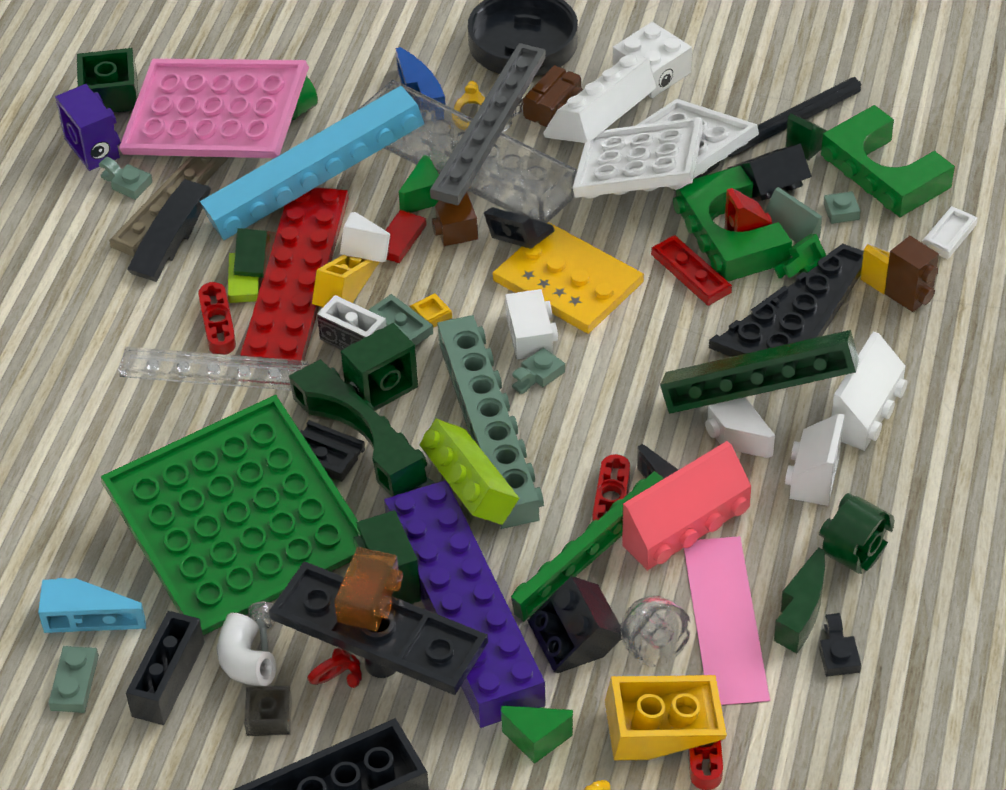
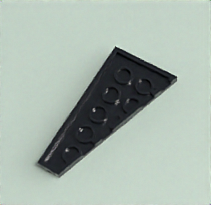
M842 243L820 259L815 268L808 273L802 272L790 286L786 287L784 285L752 308L750 315L741 321L736 320L730 324L728 331L721 336L716 334L709 339V349L733 357L821 337L861 276L864 251Z

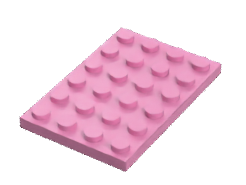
M152 59L119 149L123 155L276 158L281 153L309 66L306 60Z

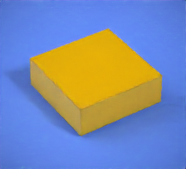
M436 293L410 305V308L431 323L433 328L438 326L437 322L452 319V310Z

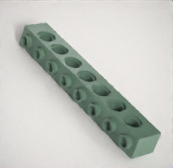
M474 315L437 322L439 346L468 432L520 498L504 524L500 525L501 529L540 521L539 507L544 506L542 491L540 487H534L535 474L532 464H526L524 458H527L526 447L523 439H517L518 426L515 416H509L508 411H510L509 399L506 393H501L500 391L502 382L499 371H493L492 366H494L493 355L490 348L485 349L486 337L483 326H477Z

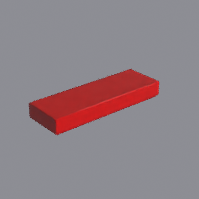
M676 235L651 247V255L707 306L732 293V285Z

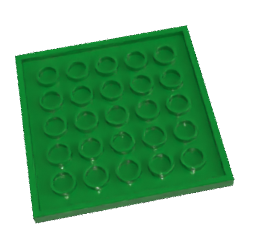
M276 394L101 476V483L180 614L200 618L203 636L222 627L229 613L246 615L278 599L304 561L332 572L359 557L353 537L358 536L357 518Z

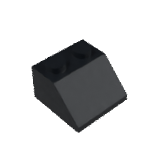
M801 143L776 149L727 168L741 166L753 183L752 198L760 196L761 201L770 199L777 187H785L786 191L794 190L803 186L802 180L812 177Z

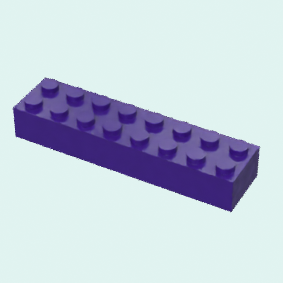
M446 480L384 499L385 513L393 510L396 511L418 559L420 593L425 609L488 634V644L461 685L479 727L483 728L502 721V706L545 707V681L448 482Z

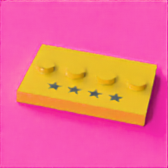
M553 225L555 231L531 249L521 246L493 271V281L514 293L542 289L544 301H550L552 314L587 334L597 327L644 282V273Z

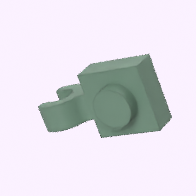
M105 157L99 163V166L105 169L100 174L101 178L111 181L112 190L134 200L152 183V175L130 164H127L122 169L115 160L109 157Z
M543 347L521 362V367L512 373V376L518 380L512 384V388L523 394L535 383L545 387L565 373L566 363Z

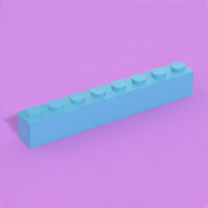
M399 86L206 197L200 203L209 221L224 241L236 234L237 228H247L424 125L419 107L402 86Z

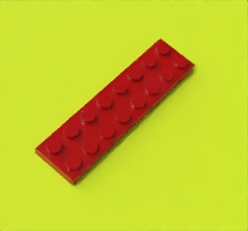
M315 187L284 206L266 272L240 354L241 364L302 369L319 306L312 304L317 269L332 261L349 199L348 190Z

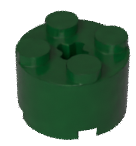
M850 493L845 494L839 503L838 511L833 519L828 518L823 523L819 532V536L824 538L822 549L825 550V555L858 574H862L861 568L868 571L877 562L888 542L883 537L886 530L893 531L894 516L859 496H854Z

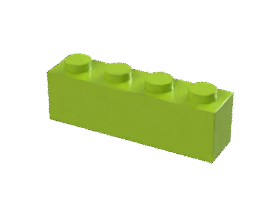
M435 418L430 428L425 432L419 444L473 516L503 525L520 498L466 429Z

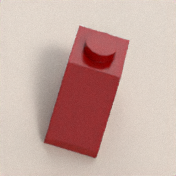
M733 188L727 189L724 229L745 232L772 224L770 215L763 211L759 202Z

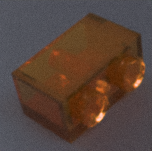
M357 547L334 601L337 622L378 631L382 618L387 619L390 614L393 591H398L402 583L403 572L398 569L397 555Z

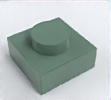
M853 191L824 195L823 204L831 224L860 220L861 211Z

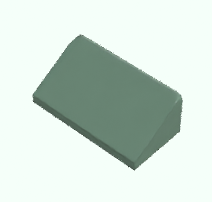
M777 187L765 210V213L770 215L772 224L779 222L790 239L796 243L809 234H817L818 238H820L822 216Z

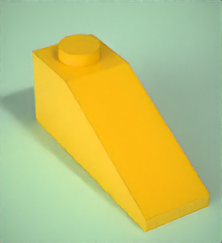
M341 255L317 269L312 304L323 308L335 295L353 303L380 262Z

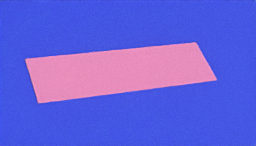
M741 537L697 540L691 547L684 548L704 675L716 676L721 705L770 701Z

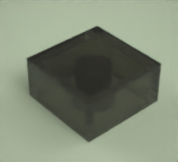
M290 686L246 687L244 717L246 736L291 735L292 695Z

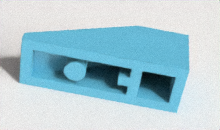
M77 578L42 580L38 614L44 633L146 629V620L141 602Z

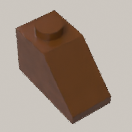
M465 193L459 205L439 200L435 205L436 218H432V228L435 236L440 235L443 246L478 240L477 216L468 193Z

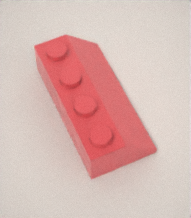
M728 441L722 443L623 503L622 546L646 570L651 569L657 564L665 563L676 552L683 548L691 547L697 539L709 532L718 530L723 523L734 516L742 515L750 507L751 484L732 444Z

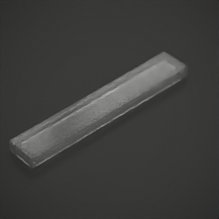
M125 347L118 370L120 377L291 390L289 375L308 366V361Z

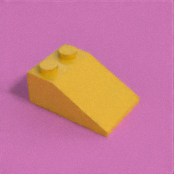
M715 675L611 676L605 697V707L614 761L650 760L726 739L727 733Z

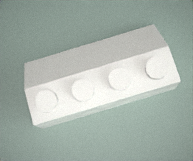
M633 54L620 58L616 65L605 70L602 76L594 82L587 84L584 90L576 96L569 98L567 103L556 111L543 132L544 137L581 143L592 141L656 89L649 58L636 57Z

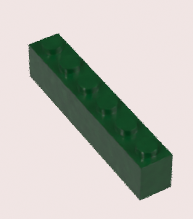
M847 330L668 371L665 373L660 387L668 413L671 414L855 373L859 357L852 332Z

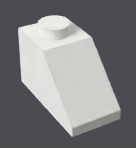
M746 397L708 406V417L705 422L706 430L710 437L716 438L720 445L728 441L732 444L734 451L764 458L773 456L775 434Z

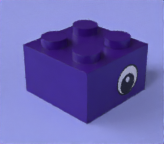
M84 84L55 96L64 139L89 171L100 167L99 163L105 157L112 158L113 160L120 158L118 146L121 142L117 132L114 130V124L117 123L116 117L111 108L106 109L98 92L93 93L89 86Z

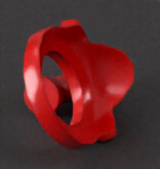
M335 648L332 658L314 668L307 676L310 684L319 685L335 678L346 670H350L351 673L346 678L347 684L351 688H355L362 680L360 660L346 650Z

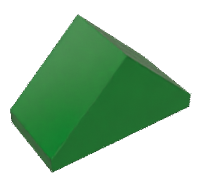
M422 156L399 190L400 210L413 213L434 207L439 200L431 198L430 189L439 174L429 156Z
M502 706L501 708L502 732L534 764L573 736V710Z

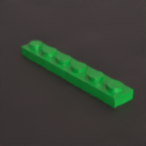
M654 471L646 479L638 481L633 490L623 499L615 501L604 516L599 520L591 522L586 531L575 541L568 542L562 552L551 562L544 563L538 570V573L527 583L520 584L511 596L514 615L525 622L571 576L576 577L615 543L623 533V503L664 478Z

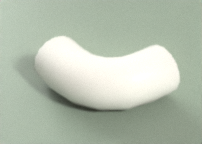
M229 613L221 628L216 648L221 668L234 681L253 686H268L275 677L276 662L273 654L270 652L251 650L259 628L258 624L243 614Z

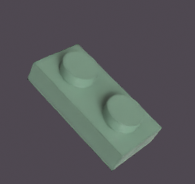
M392 294L369 309V311L386 318V326L394 323L415 346L433 334V325Z
M63 646L48 702L51 711L85 713L99 657L97 648Z

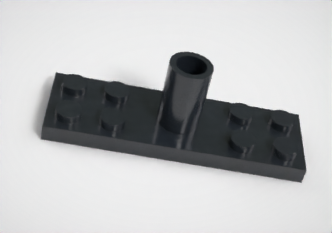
M305 561L269 610L270 620L363 657L367 672L374 677L386 678L397 671L453 695H456L488 644V634Z

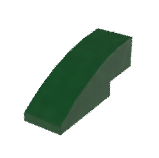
M820 547L817 548L782 591L781 614L775 622L774 641L796 654L808 639L821 605L825 572V550Z

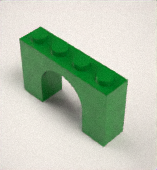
M873 105L823 133L821 156L842 171L846 177L862 187L866 193L881 202L886 209L891 210L901 218L952 188L955 166L936 151L927 154L912 164L902 167H887L872 161L867 155L891 142L894 125L893 118L876 105Z
M741 166L693 179L692 183L677 189L676 196L673 198L675 212L678 215L681 214L685 220L688 232L690 234L693 233L696 237L700 251L707 254L711 267L728 282L772 269L779 263L791 258L788 249L792 247V240L779 222L745 232L729 231L713 222L716 217L725 213L727 189L733 188L752 199L753 183Z

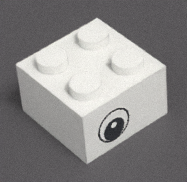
M650 22L613 46V66L619 62L620 58L630 54L636 55V57L649 58L656 84V89L647 95L650 98H654L691 73L692 47L654 22Z

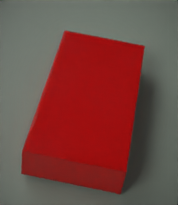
M399 210L385 230L390 233L387 260L400 264L427 226L426 218Z

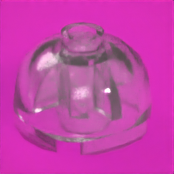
M657 595L645 596L635 601L622 617L620 632L623 645L642 665L655 667L656 665L653 662L665 657L667 663L673 660L688 642L690 631L687 629L688 621L690 622V617L676 602L669 598Z

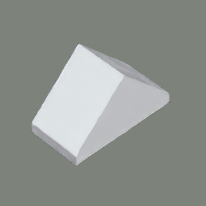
M351 212L343 228L340 254L377 262H386L390 233L358 213Z

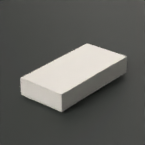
M951 206L922 240V243L939 253V256L948 260L977 225L978 217Z

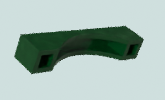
M320 359L289 375L293 399L309 415L340 421L354 428L367 439L374 449L372 459L377 483L392 497L409 492L427 482L425 471L427 460L424 454L419 449L415 450L408 443L403 433H397L385 416L378 415L367 399L363 400L350 383L346 384L340 378L335 368H329Z

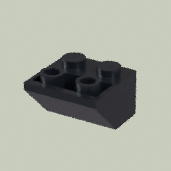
M571 576L527 620L555 673H561L603 658L626 636L599 585Z

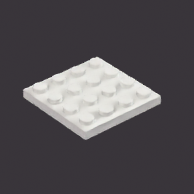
M680 99L672 101L636 125L701 117L703 131L693 179L705 173L708 168L726 159L729 154L745 146L748 141L759 135L758 127L755 123ZM667 186V187H669V188H671V189H675V190L682 188V187L676 188V187H672V186Z
M701 117L604 130L592 141L584 145L572 187L575 198L585 197L591 199L610 193L622 195L634 190L653 191L658 187L666 186L678 188L692 183L703 131Z

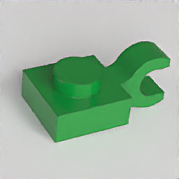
M809 234L788 250L792 258L779 263L774 267L778 278H782L786 274L790 278L798 272L800 274L802 272L808 273L815 268L817 262L826 256L817 234Z

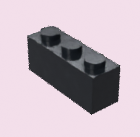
M167 611L126 691L131 717L160 725L165 724L205 643L200 618Z

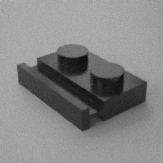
M308 420L306 423L307 427L304 431H300L329 477L342 482L358 461L359 454L365 451L364 441Z

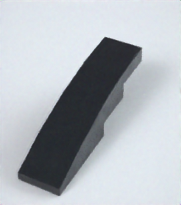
M186 179L180 183L159 211L142 239L127 268L131 274L155 282L158 281L167 259L173 261L182 240L189 239L203 209L200 201L209 196L211 188Z

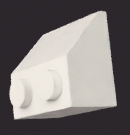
M836 414L803 429L801 441H794L791 460L795 461V465H788L785 484L791 485L789 499L829 505L840 457L844 414Z

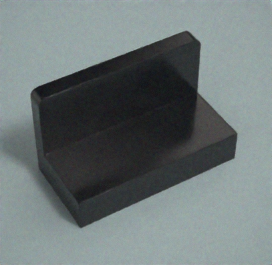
M494 207L484 212L492 238L529 249L555 231L551 224L532 220L531 217Z

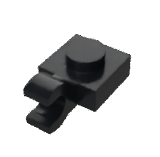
M840 613L826 614L827 624H824V631L827 639L820 640L819 651L826 677L860 673L861 661L854 636H843Z

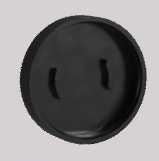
M483 0L473 9L468 19L469 50L480 65L500 74L519 43L545 49V60L535 76L543 75L554 65L558 67L563 66L574 55L578 45L577 16L572 7L564 0Z

